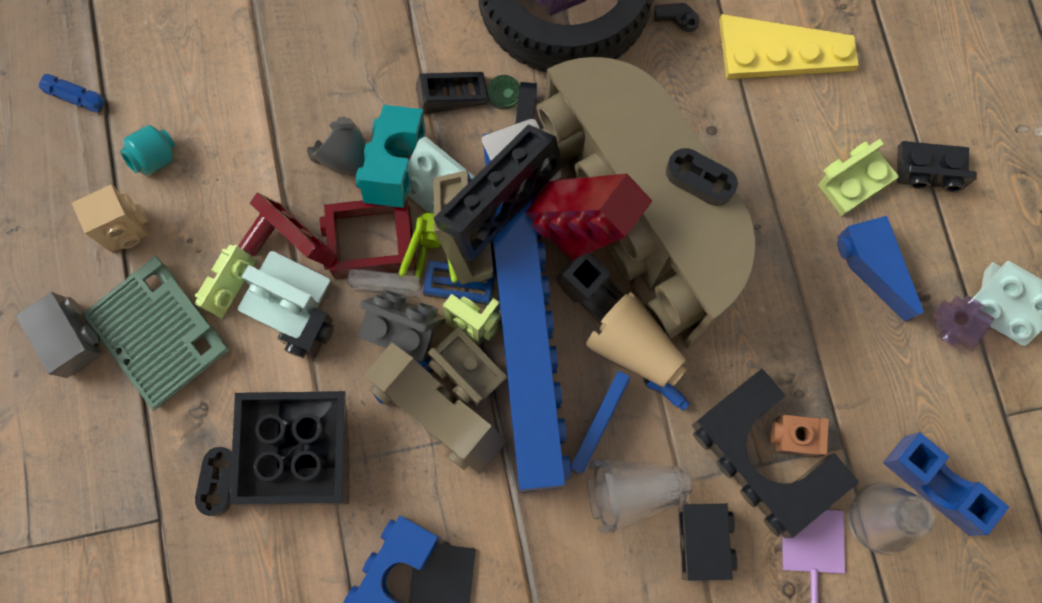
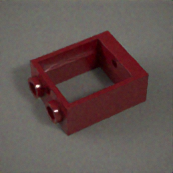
M408 198L404 208L363 203V200L324 205L325 216L319 219L322 237H327V246L337 255L331 266L324 265V269L329 270L335 280L399 272L413 237ZM388 213L395 214L398 255L340 261L337 219ZM415 253L407 271L416 270Z

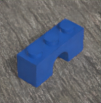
M921 432L904 436L884 460L883 464L968 536H988L1009 509V506L982 483L967 481L950 470L945 464L949 456Z
M399 515L396 521L391 519L381 535V539L385 540L378 554L372 552L363 566L362 572L366 573L359 587L354 585L343 603H404L395 598L387 587L389 572L400 563H406L419 571L423 570L441 537L404 516Z

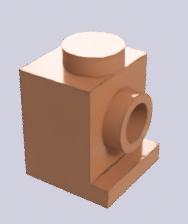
M792 415L777 417L776 422L772 423L770 431V441L775 444L774 453L814 458L827 455L829 419ZM797 428L804 430L803 441L798 440L795 435Z

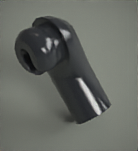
M686 3L654 5L655 21L671 20L685 32H693L700 25L698 14Z

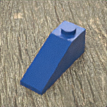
M887 215L848 226L837 236L838 251L841 257L846 259L849 268L900 318L906 322L924 313Z

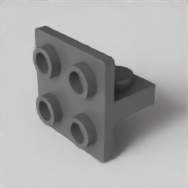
M386 291V294H376L374 297L361 300L359 308L366 310L358 338L384 348L394 343L414 359L421 362L427 360L436 329L445 322V316L437 314L438 309L424 303H418L417 306L405 302L406 297L392 291Z

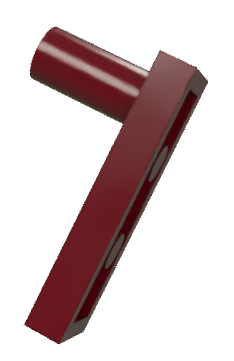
M258 192L255 194L249 204L260 214L238 244L242 250L252 256H256L276 228L307 258L328 267L331 266L337 255L281 203Z

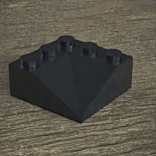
M345 391L235 393L230 505L349 504L350 462Z

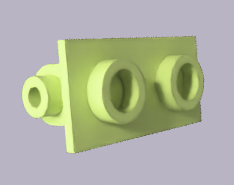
M229 245L227 249H222L219 258L211 269L217 275L214 279L207 276L198 293L194 295L197 298L194 305L222 319L245 281L242 275L247 266L253 267L257 260L236 245Z

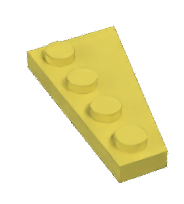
M721 14L719 19L726 79L855 71L859 66L854 35Z

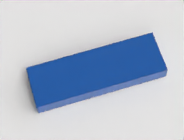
M620 371L615 375L570 465L572 472L578 475L584 473L630 381V376Z

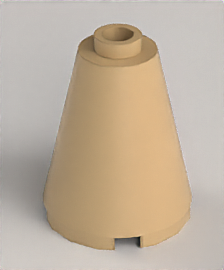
M633 292L623 296L601 321L603 323L600 327L602 332L598 334L593 331L586 342V346L590 350L661 387H664L667 383L674 387L687 371L682 366L686 362L684 356Z

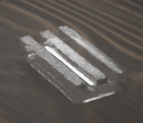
M356 269L349 270L347 282L354 291L380 294L392 291L405 297L420 298L422 286L419 278L416 276L405 275L400 277L399 274Z

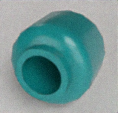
M146 125L126 136L122 141L123 149L120 150V154L127 166L135 174L141 172L144 175H151L173 161L171 148L175 147V143L164 129L159 131L152 125Z

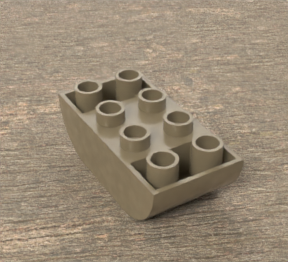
M578 58L557 64L547 69L545 100L536 106L539 118L543 124V129L541 130L556 136L562 165L566 163L576 178L628 173L652 199L651 204L628 235L608 245V251L618 271L627 281L641 276L655 298L646 304L647 310L670 339L679 334L688 348L697 342L731 306L748 281L755 257V234L749 211L737 192H735L728 203L714 206L682 190L669 181L666 176V167L670 156L676 150L689 148L713 161L715 160L666 89L655 78L634 65L610 58ZM684 161L683 164L679 165L678 172L685 175L687 171H690L691 164ZM718 179L716 183H713L712 191L719 194L722 189L725 190L723 188L725 182Z

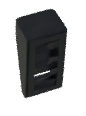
M483 72L419 73L416 82V93L419 109H423V113H436L488 103ZM473 83L475 95L469 94L468 84ZM460 85L461 95H456L455 86ZM442 88H447L448 96H443ZM433 89L434 96H430L429 90Z

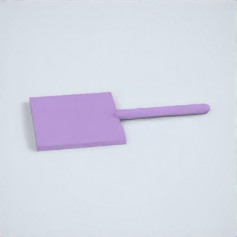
M826 510L794 538L784 539L782 536V569L810 572L811 603H818V572L845 574L844 511Z

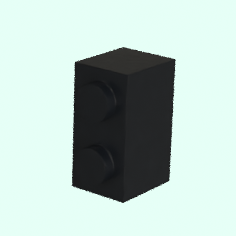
M728 504L679 505L678 520L682 580H733L732 571H737L736 550L730 547V533H734L735 521L733 512L728 511Z

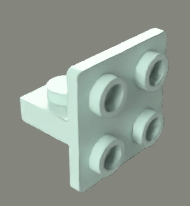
M427 137L419 139L409 161L411 185L408 196L428 213H434L433 178L465 171L466 169ZM468 171L472 180L475 176Z
M270 251L259 270L248 265L243 273L242 278L250 287L238 306V310L279 332L300 339L314 307L317 308L331 281L329 278L274 251Z
M1010 261L1005 262L1002 267L992 262L984 271L980 291L965 306V312L1020 345L1026 346L1042 331V279Z

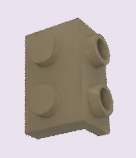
M459 326L435 349L432 348L428 352V358L431 360L428 367L441 380L447 377L456 386L452 391L465 405L472 403L477 407L507 378L499 367Z

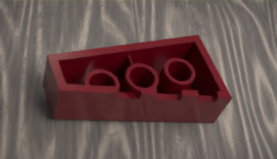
M628 173L553 180L547 183L525 214L533 221L532 227L539 234L550 238L573 260L625 238L649 207L652 199Z

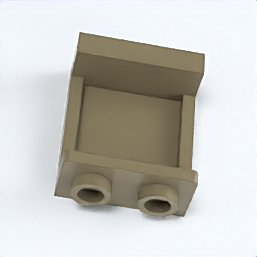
M468 170L433 178L434 217L471 181ZM434 221V232L461 285L494 277L492 241L472 261H469L462 256L456 238L438 229ZM479 228L469 237L470 242L476 238Z

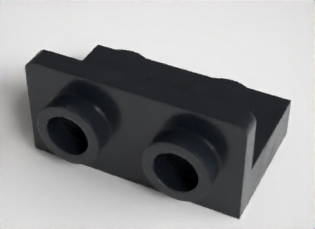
M902 141L898 145L897 175L899 177L897 178V183L909 184V187L914 189H924L933 186L943 187V190L947 192H959L977 179V172L969 171V147Z

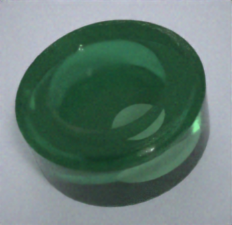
M499 75L493 78L488 85V99L490 103L500 110H508L518 104L520 89L518 81L509 75Z

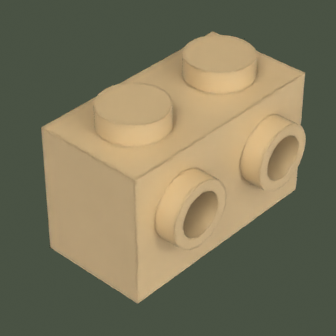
M112 184L71 202L84 233L111 253L119 249L132 248L140 243V239L149 236L145 223L149 222L142 206L140 204L135 205L127 192L122 194Z

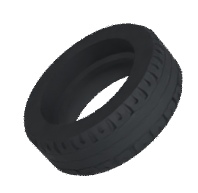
M478 0L484 25L504 52H508L509 56L517 59L518 62L526 64L530 68L547 72V69L557 64L578 58L603 57L616 60L620 58L622 54L629 50L630 46L635 44L642 34L650 15L653 0H618L616 6L605 15L586 23L574 25L554 24L539 19L527 12L516 0Z

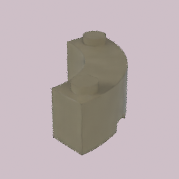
M391 343L363 375L374 385L370 391L385 404L390 400L393 401L420 426L451 451L448 458L462 470L470 466L478 474H481L507 442L491 424L471 410L461 400H457L413 357L394 343Z

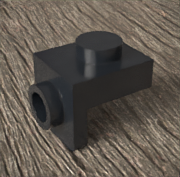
M314 307L300 339L280 332L277 339L286 345L284 351L303 359L305 354L316 357L322 343L327 344L332 336L334 325L331 323L333 319L327 312Z

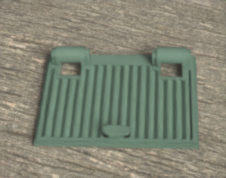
M156 255L81 314L153 411L158 409L229 351L226 342L216 329L208 323L181 288L179 281ZM153 274L162 283L155 291L146 282ZM201 337L211 346L203 355L193 344Z

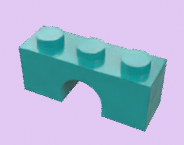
M383 105L380 117L374 119L372 127L373 138L371 142H367L365 145V162L363 168L359 167L356 173V187L361 189L363 203L404 208L411 185V175L408 158H400V156H412L419 139L425 137L423 109Z

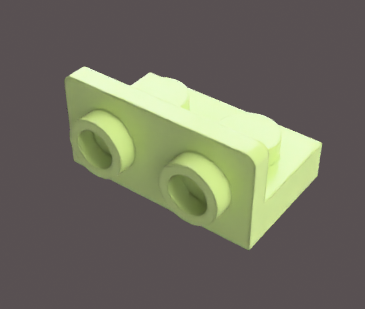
M878 139L871 145L867 141L863 142L850 152L852 156L844 163L841 159H838L823 170L825 177L818 186L841 216L893 183L899 177L878 151L884 145L881 139Z
M451 294L443 304L446 323L454 329L459 326L478 346H480L484 339L490 341L501 326L499 323L501 318L499 314L500 302L494 298L482 314L478 313L479 307L466 297L458 299Z

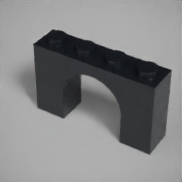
M762 368L691 426L695 429L693 436L705 450L710 448L719 458L716 463L720 470L728 478L734 477L742 486L740 493L752 507L758 506L765 514L764 522L770 531L777 537L782 535L784 539L794 538L857 485L859 481L835 453L823 457L792 483L773 482L757 472L751 464L747 453L746 442L749 430L759 417L786 396Z

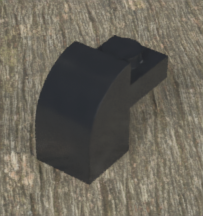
M590 252L573 259L556 278L558 284L574 303L579 302L601 324H603L601 321L606 314L625 296L607 279L611 272Z

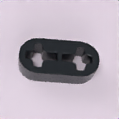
M521 81L515 124L534 119L537 83Z
M689 148L676 150L670 156L667 163L666 176L669 181L708 204L714 206L724 205L730 201L737 190V178L730 169ZM687 161L691 164L690 171L682 175L678 172L679 165ZM718 179L725 182L723 186L725 190L722 189L719 194L712 191L713 183H716Z
M215 447L210 449L203 458L195 495V505L204 515L220 516L226 513L231 506L229 502L232 450ZM222 454H224L223 457L229 461L228 468L221 469L219 480H217L218 468L213 466L214 459H220ZM217 483L216 495L222 497L221 504H215L213 510H211V504L206 502V496L213 495Z

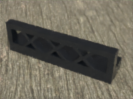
M528 124L433 218L438 229L456 238L464 258L472 261L563 167L556 136ZM548 158L549 163L541 171L544 161ZM526 180L523 190L519 193L521 184ZM503 203L500 213L495 218L498 207ZM479 228L476 238L470 242L469 237Z

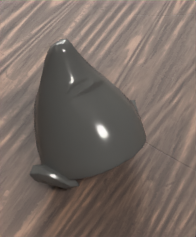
M345 116L338 117L337 121L329 124L332 131L322 144L320 140H317L314 147L307 148L310 160L315 164L321 163L334 172L356 177L358 168H363L365 162L364 150L366 143L360 129L350 118L347 119Z

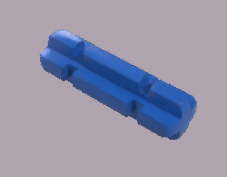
M44 74L38 84L44 93L52 96L57 95L59 99L80 107L85 106L87 110L95 113L100 112L105 103V99L101 94L91 90L86 91L84 87L63 79L58 80V77L50 74Z

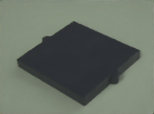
M444 542L443 545L437 544L423 570L419 571L413 567L409 603H470L476 549L450 546L449 542Z

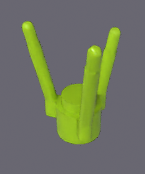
M425 213L420 218H417L415 232L399 270V276L404 277L420 240L421 247L414 277L416 284H419L421 281L428 248L440 247V242L434 232V213ZM448 260L451 281L457 283L458 277Z

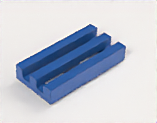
M428 260L423 296L448 299L452 294L458 299L466 297L474 303L489 305L492 301L496 276L495 269L494 277L487 279V283L475 281L461 285L459 279L457 283H453L451 278L433 276L434 271L450 273L448 263ZM438 284L485 291V295L433 288L431 285Z

